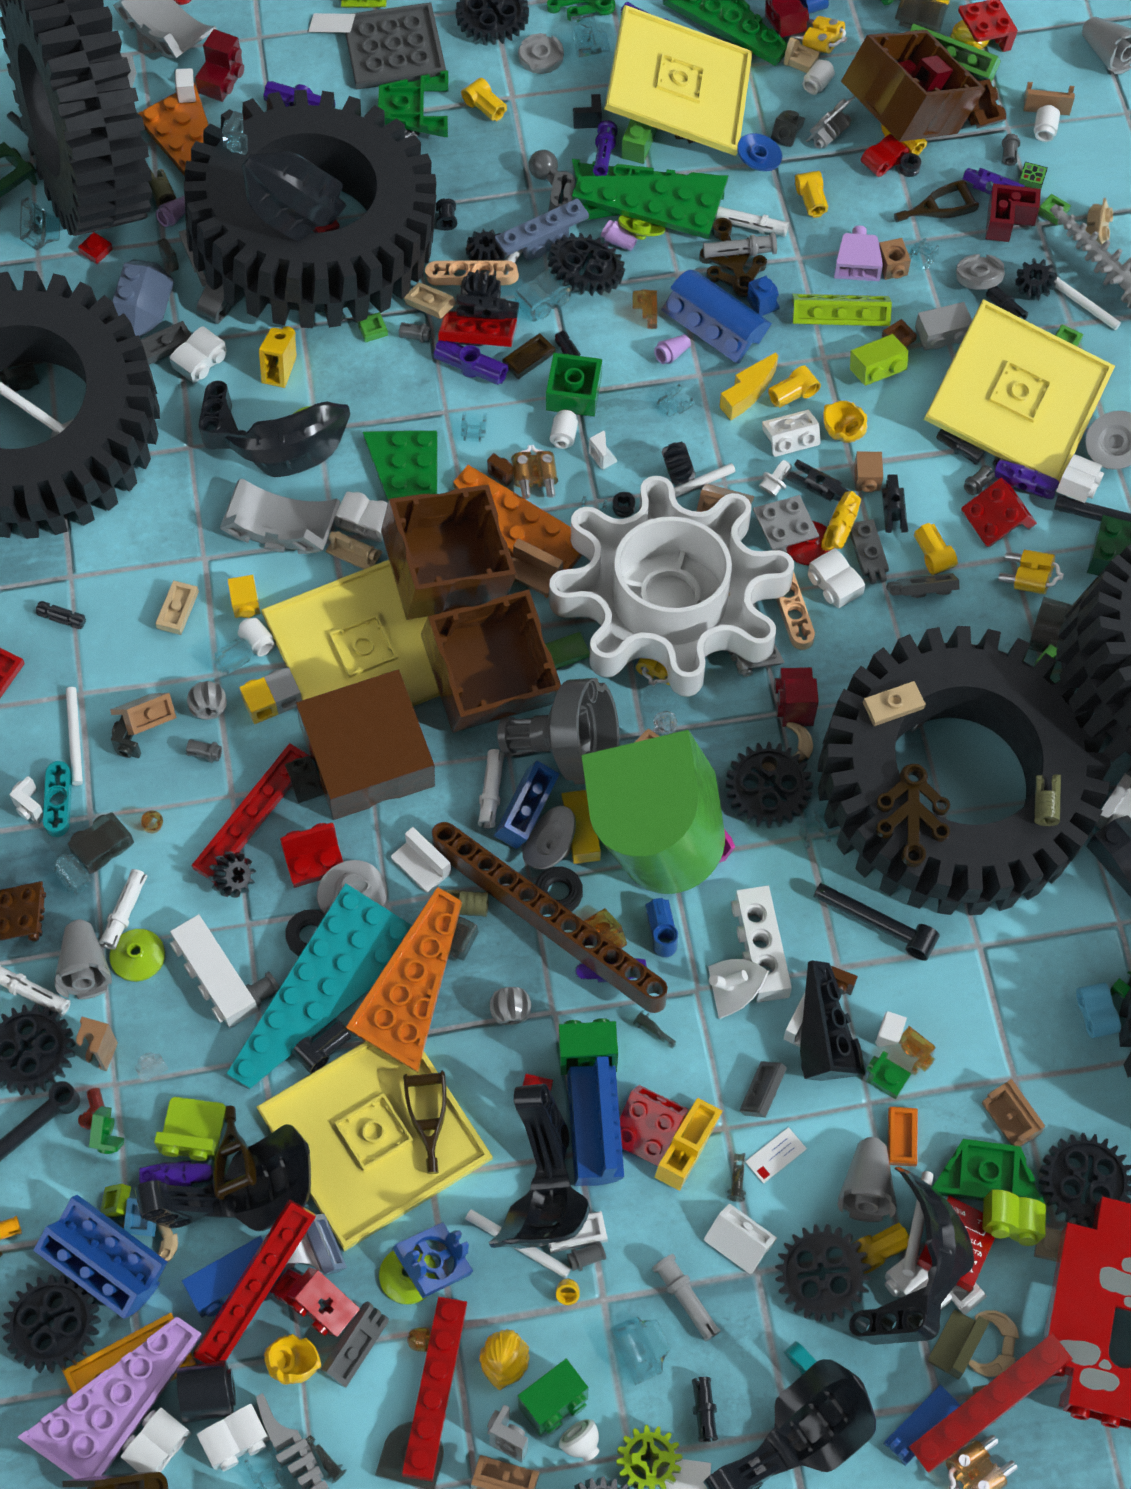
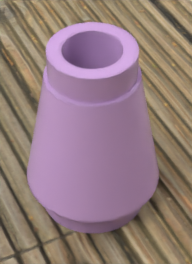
M184 196L159 205L158 210H156V217L163 226H174L185 214Z
M609 220L601 233V237L605 239V242L632 251L638 240L629 231L624 229L617 220L615 222Z
M683 334L658 342L654 348L656 359L661 364H671L690 348V339Z

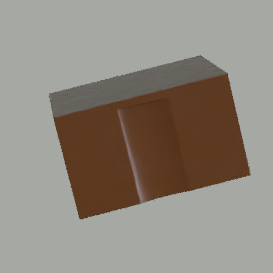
M928 30L906 31L899 34L881 33L867 35L841 80L849 91L899 142L958 134L985 91V88L950 55ZM937 55L953 71L941 91L938 88H934L932 92H926L918 84L919 80L912 78L898 62L911 60L917 66L922 58Z
M489 484L454 489L441 494H419L389 499L381 533L406 620L432 616L461 607L479 606L492 599L509 595L516 571L507 542L500 531L498 513Z
M529 589L492 599L479 606L461 607L427 617L421 632V638L452 733L553 704L561 683L551 653L544 643L541 623Z
M399 669L296 702L300 728L310 756L318 768L321 787L333 820L369 809L385 800L402 798L435 787V765Z

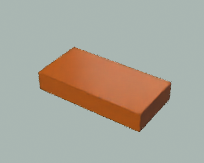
M889 1107L887 1143L890 1165L916 1167L918 1108Z

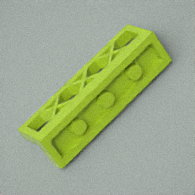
M792 293L793 324L890 326L892 301L889 296Z

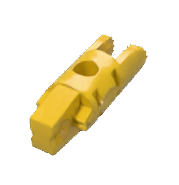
M845 492L837 504L822 540L821 548L823 550L830 551L833 548H843L857 517L861 498L855 492Z

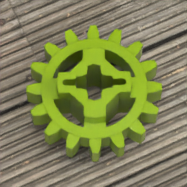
M645 1425L644 1433L640 1434L634 1428L632 1431L634 1438L623 1437L626 1447H618L617 1453L622 1455L623 1458L617 1459L616 1465L624 1466L619 1476L620 1478L629 1477L627 1482L628 1488L637 1484L638 1489H655V1487L666 1489V1481L674 1485L676 1479L672 1473L681 1472V1467L676 1465L675 1462L681 1461L683 1457L682 1454H675L674 1451L679 1448V1443L671 1444L669 1442L672 1435L670 1432L663 1437L660 1435L661 1427L657 1426L655 1432H650L649 1426ZM642 1441V1448L638 1453L629 1455L632 1448ZM654 1441L663 1445L666 1451L658 1449L654 1445ZM647 1447L651 1457L657 1459L653 1463L651 1473L649 1472L647 1462L641 1461L645 1459ZM669 1465L666 1473L657 1479V1471L661 1467ZM632 1469H638L643 1473L645 1480L638 1477Z

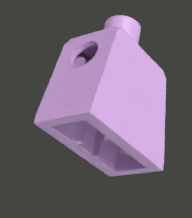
M855 226L852 229V234H843L834 278L880 281L883 263L878 237L876 235H867V229L864 226Z

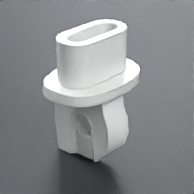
M783 460L773 474L764 472V479L759 487L772 496H776L780 489H786V485L782 481L791 470L792 465Z

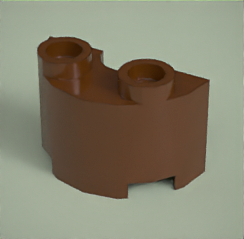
M990 79L979 81L985 88V91L967 118L970 125L976 124V129L1006 120V111L1004 107L997 105L998 92L992 86Z

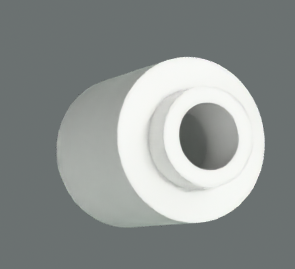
M817 60L804 76L802 83L804 89L813 95L822 92L835 75L833 65L827 60Z
M1045 105L1037 110L1034 133L1039 141L1049 142L1056 136L1060 118V111L1052 105Z
M561 410L553 419L550 442L557 448L566 449L574 444L578 420L576 419V414L572 411Z
M247 618L240 623L237 634L253 654L261 657L268 654L274 648L273 636L258 618Z

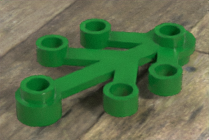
M548 0L547 10L555 14L560 11V7L582 2L587 3L588 5L581 7L571 6L567 9V19L571 22H576L580 19L581 15L596 12L599 15H609L613 13L615 1Z

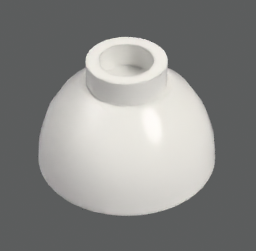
M584 1419L572 1425L561 1436L559 1447L566 1454L572 1457L583 1458L585 1462L593 1459L599 1453L597 1447L599 1432L594 1420Z

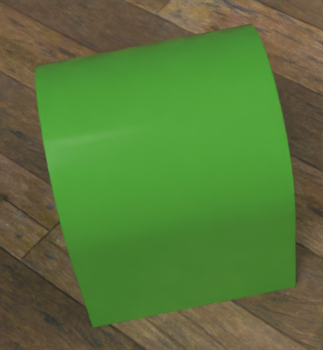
M689 730L582 755L592 827L602 843L635 883L655 893L675 894L694 888L711 875L719 864L724 851L725 830L715 771Z

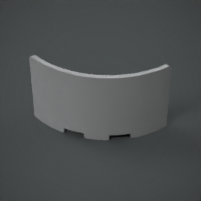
M119 0L113 5L129 28L133 29L135 27L143 35L141 40L152 50L155 48L160 49L162 56L168 58H177L207 37L213 29H217L216 26L203 24L191 17L174 0Z
M239 479L220 529L246 543H249L250 539L265 544L264 549L284 553L285 549L297 550L298 554L316 553L324 549L340 500L337 498L327 501L290 499L265 491L244 479Z

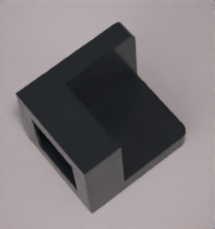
M591 94V107L573 108L574 129L597 128L599 123L602 122L600 94Z

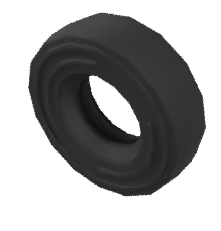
M563 866L544 870L538 876L535 885L549 895L548 888L551 884L555 882L565 883L569 888V894L564 899L556 901L572 912L579 906L583 897V884L579 876L571 869Z
M314 909L303 910L296 913L289 920L285 929V939L290 950L298 957L307 945V943L300 939V931L307 925L318 927L325 916L323 912Z

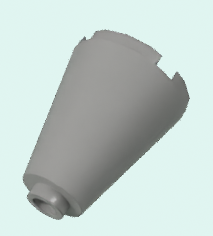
M1099 17L1088 19L1083 25L1082 35L1106 67L1115 74H1123L1131 69V28Z
M81 919L72 921L64 929L54 981L57 992L63 997L69 998V994L77 995V999L94 998L106 992L107 985L112 983L111 972L94 929L89 922Z
M867 1137L858 1143L838 1196L837 1205L842 1213L843 1209L850 1212L849 1217L854 1220L880 1222L883 1220V1216L890 1214L891 1218L896 1212L897 1204L887 1147L876 1137Z

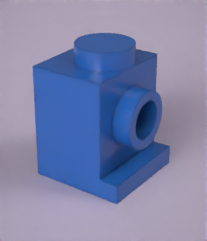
M763 276L749 282L747 301L756 313L763 316L780 309L777 302V297L779 296L778 289L771 279Z

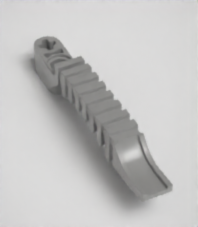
M263 1393L256 1396L264 1426L276 1451L279 1452L295 1442L294 1445L276 1455L281 1467L301 1456L302 1458L287 1466L293 1478L308 1470L307 1473L297 1478L303 1489L312 1484L315 1486L310 1489H329L325 1480H321L324 1478L318 1466H314L317 1464V1461L312 1452L308 1453L311 1448L306 1439L301 1438L298 1430L286 1428L276 1421Z

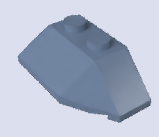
M133 259L123 265L112 302L115 305L118 316L124 313L130 320L135 335L141 337L163 321L174 280L157 262Z

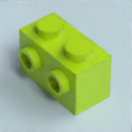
M893 334L850 350V370L865 386L905 371L908 367V349Z

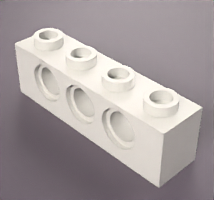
M769 885L737 890L735 901H731L733 916L738 917L740 926H737L739 943L744 942L745 946L742 958L757 963L760 966H767L773 971L767 975L763 986L756 994V1002L789 998L792 986ZM755 915L758 916L761 919V921L752 922L748 919V917ZM763 941L767 946L759 948L754 945V942Z

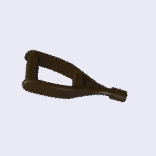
M959 180L936 189L915 208L909 211L904 210L894 213V219L896 222L907 220L911 216L952 218L975 212L979 208V203L973 198L967 187V182ZM958 190L966 205L939 209L935 200Z
M441 1070L440 1073L412 1076L404 1074V1091L408 1112L427 1151V1174H437L439 1170L435 1149L444 1122L447 1102L445 1072ZM442 1084L440 1117L416 1120L410 1104L408 1087ZM428 1130H435L431 1136H427L423 1132Z
M232 1105L226 1106L225 1122L227 1123V1128L215 1156L213 1167V1190L219 1200H223L224 1196L248 1185L254 1186L257 1181L253 1155L236 1129V1108ZM242 1150L245 1174L224 1183L225 1166L228 1156Z

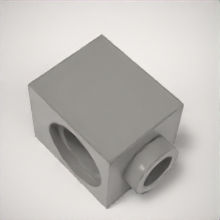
M289 667L274 670L264 677L276 702L278 714L296 708V702L302 701L300 690Z

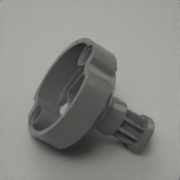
M597 678L570 679L565 681L556 694L549 715H536L528 719L503 717L498 724L497 730L499 747L504 754H513L520 750L551 752L566 780H573L575 785L585 784L582 755L619 746L618 715L608 686L605 683H599Z

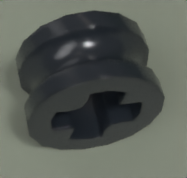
M914 153L904 154L901 157L899 166L901 174L906 177L916 176L920 171L921 158Z
M619 492L614 496L612 509L615 515L625 518L634 513L635 498L632 494ZM621 502L622 504H625V503L627 502V503H628V507L625 506V505H623L622 507H620V506H619V503Z

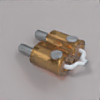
M528 445L527 450L513 454L511 461L515 485L521 488L522 498H530L529 487H532L533 484H538V487H546L548 498L555 497L554 485L558 482L554 453L538 450L534 445ZM532 449V451L535 452L536 455H531L530 450Z
M990 1435L981 1443L977 1440H972L945 1461L951 1481L949 1489H954L958 1481L964 1486L962 1489H1002L1007 1485L1006 1477L1018 1469L1017 1464L1011 1467L1015 1463L1012 1460L1001 1468L996 1463L992 1464L989 1460L990 1454L988 1450L998 1444L997 1438L992 1441L996 1436Z

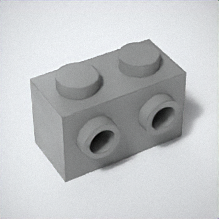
M965 302L918 313L915 329L924 350L940 349L946 345L961 343L972 322V318Z

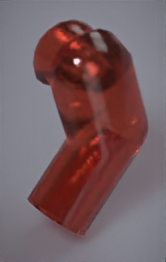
M92 1088L86 1092L90 1107L83 1115L78 1117V1124L87 1130L91 1129L92 1116L100 1106H105L100 1088Z

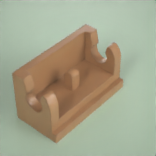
M1027 82L1024 92L1023 111L1037 112L1040 107L1052 105L1060 111V115L1070 116L1075 99V93H1073L1075 86H1069L1068 92L1064 93L1031 89L1033 82Z
M81 1017V1027L77 1034L76 1042L78 1046H81L85 1037L89 1043L85 1055L86 1061L90 1063L92 1055L95 1054L99 1062V1069L107 1071L118 1042L109 1024Z
M1012 1079L987 1095L988 1097L982 1101V1105L1011 1145L1023 1146L1039 1136L1045 1128V1124Z
M481 1455L477 1462L471 1488L535 1489L540 1472Z

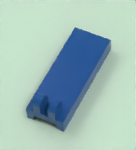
M940 1384L883 1444L887 1448L889 1447L906 1466L915 1457L909 1446L961 1405Z

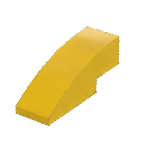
M776 352L736 374L734 386L721 393L719 407L730 421L744 413L764 393L777 370L778 354Z
M586 790L561 793L563 806L571 809L576 819L575 833L571 843L573 864L599 861L601 857L599 839L591 824Z
M697 1097L673 1137L670 1147L660 1161L654 1178L680 1191L723 1111Z

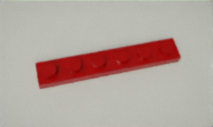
M289 743L193 862V870L208 879L210 875L214 874V871L209 866L217 865L215 857L218 855L224 856L226 851L240 852L292 787L285 764L297 758L310 755Z
M289 1199L193 1352L195 1358L204 1363L227 1360L316 1218L313 1212Z
M438 1297L402 1472L403 1477L433 1482L468 1306L467 1301Z
M1052 1333L911 1444L909 1448L926 1471L930 1473L1072 1361L1073 1358Z

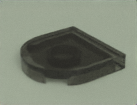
M413 1422L399 1425L392 1430L384 1443L375 1476L418 1489H436L444 1460L442 1441L440 1442L433 1482L403 1477L402 1472Z

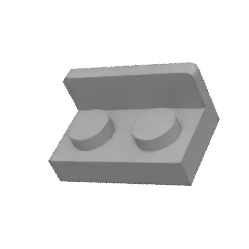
M503 1405L500 1412L494 1411L487 1425L489 1428L487 1434L490 1435V1446L522 1463L528 1450V1438L524 1436L525 1432L521 1428L513 1424H509L507 1427L510 1407Z

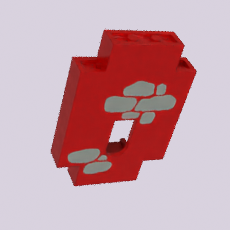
M1102 1196L1096 1205L1093 1228L1067 1222L1061 1232L1043 1340L1053 1333L1073 1358L1072 1361L1053 1375L1056 1377L1068 1375L1067 1387L1061 1393L1059 1406L1063 1407V1411L1071 1413L1070 1416L1078 1420L1086 1421L1091 1418L1101 1421V1425L1108 1428L1117 1429L1122 1426L1131 1429V1367L1120 1368L1109 1357L1115 1308L1131 1311V1204Z

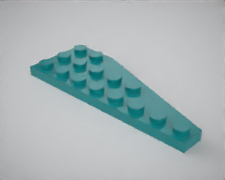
M345 883L226 1072V1075L248 1089L256 1085L292 1054L293 1048L307 1036L313 1037L374 985L412 925Z

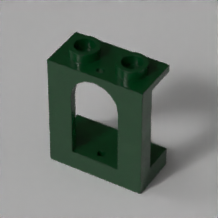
M2 142L0 144V159L5 157L15 169L0 179V198L27 179L33 185L38 184L35 176L36 169L32 163L24 161L17 149L14 147L10 148L5 142Z

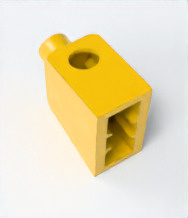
M285 326L282 329L271 328L259 348L261 383L282 388L286 387L297 355L296 332L293 328Z

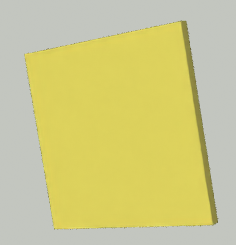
M624 5L604 110L736 156L738 153V142L741 138L753 51Z
M983 299L923 420L1004 461L1036 470L1057 479L1060 483L1115 365Z
M389 560L261 609L286 667H289L300 690L302 700L397 669L401 673L412 706L440 696L421 638V632L427 617L406 620Z
M365 1041L257 1106L258 1112L271 1133L279 1127L289 1124L294 1126L308 1143L311 1161L310 1196L320 1213L325 1214L330 1228L344 1252L493 1159L486 1145L446 1086L445 1118L435 1149L439 1173L427 1174V1151L411 1121L405 1099L403 1080L404 1074L412 1076L438 1073L425 1052H423L420 1068L417 1073ZM442 1084L408 1087L410 1104L416 1120L440 1117ZM428 1130L423 1132L427 1136H431L435 1130Z

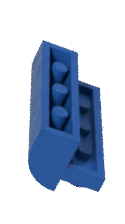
M687 270L676 279L670 288L673 291L661 309L735 363H740L752 343L759 344L772 324L695 270Z
M597 1057L593 1066L570 1067L567 1074L574 1186L605 1185L624 1178L616 1067L609 1066L608 1057Z
M79 1195L71 1197L59 1221L45 1227L33 1250L123 1319L136 1313L150 1299L160 1284L158 1279L168 1261Z

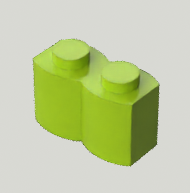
M992 1189L983 1198V1230L992 1234L995 1238L1003 1239L1010 1237L1023 1246L1036 1245L1045 1237L1046 1205L1032 1198L1018 1197L1008 1191Z

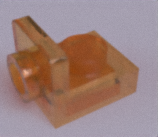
M643 289L633 291V309H642V319H647V329H657V290Z
M606 908L584 920L620 948L627 945L622 926Z
M908 1026L902 1033L899 1044L902 1045L901 1047L906 1054L918 1058L911 1070V1073L916 1076L921 1069L926 1072L935 1061L933 1053L936 1047L912 1027Z

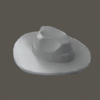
M1112 411L1096 419L1088 429L1085 442L1087 452L1094 462L1101 464L1103 468L1117 470L1131 466L1130 412Z
M556 806L541 817L532 830L523 850V860L528 866L534 869H547L568 856L576 828L575 815L571 809L566 806Z
M349 860L332 867L323 876L317 889L318 905L324 914L327 913L345 883L381 906H384L387 899V886L382 874L373 865L360 860Z

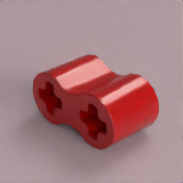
M889 134L878 144L869 147L863 153L861 162L877 177H881L891 167L899 165L901 157L909 153V149L892 134Z

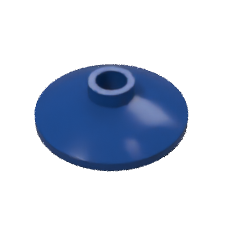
M757 133L747 134L738 142L737 152L739 157L746 165L755 170L772 171L782 161L780 147L775 141L765 135Z

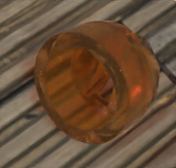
M153 810L144 813L141 819L143 830L150 834L160 831L163 826L162 815ZM153 818L157 819V822L153 825V827L148 828V825L151 823Z
M413 1328L407 1337L409 1347L417 1352H427L430 1340L429 1328Z

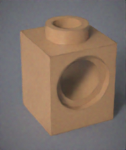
M898 238L879 242L884 279H898L908 275L911 259L903 239Z
M857 451L854 463L855 491L873 492L881 490L883 481L882 452Z

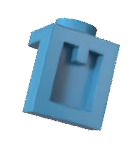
M127 1198L124 1230L132 1235L155 1236L156 1223L142 1219L137 1199Z

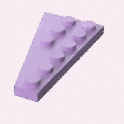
M179 1317L174 1318L150 1336L146 1342L134 1351L126 1354L118 1363L105 1370L69 1397L65 1403L52 1413H48L40 1419V1422L17 1438L74 1479L104 1475L122 1450L124 1443L132 1436L202 1334Z

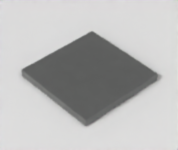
M431 2L352 13L355 14L350 33L345 32L356 90L378 87L382 84L407 79L408 82L421 80L422 75L429 74L430 77L439 76L440 71L446 70Z

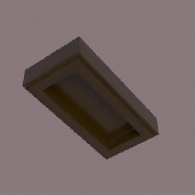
M539 333L503 358L502 363L507 364L508 370L517 379H520L551 357L553 353H556V348Z

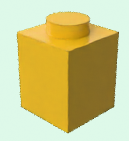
M247 575L228 579L235 618H250L256 614H261L254 576Z
M264 677L258 680L252 679L239 687L243 702L254 724L279 715L276 702Z

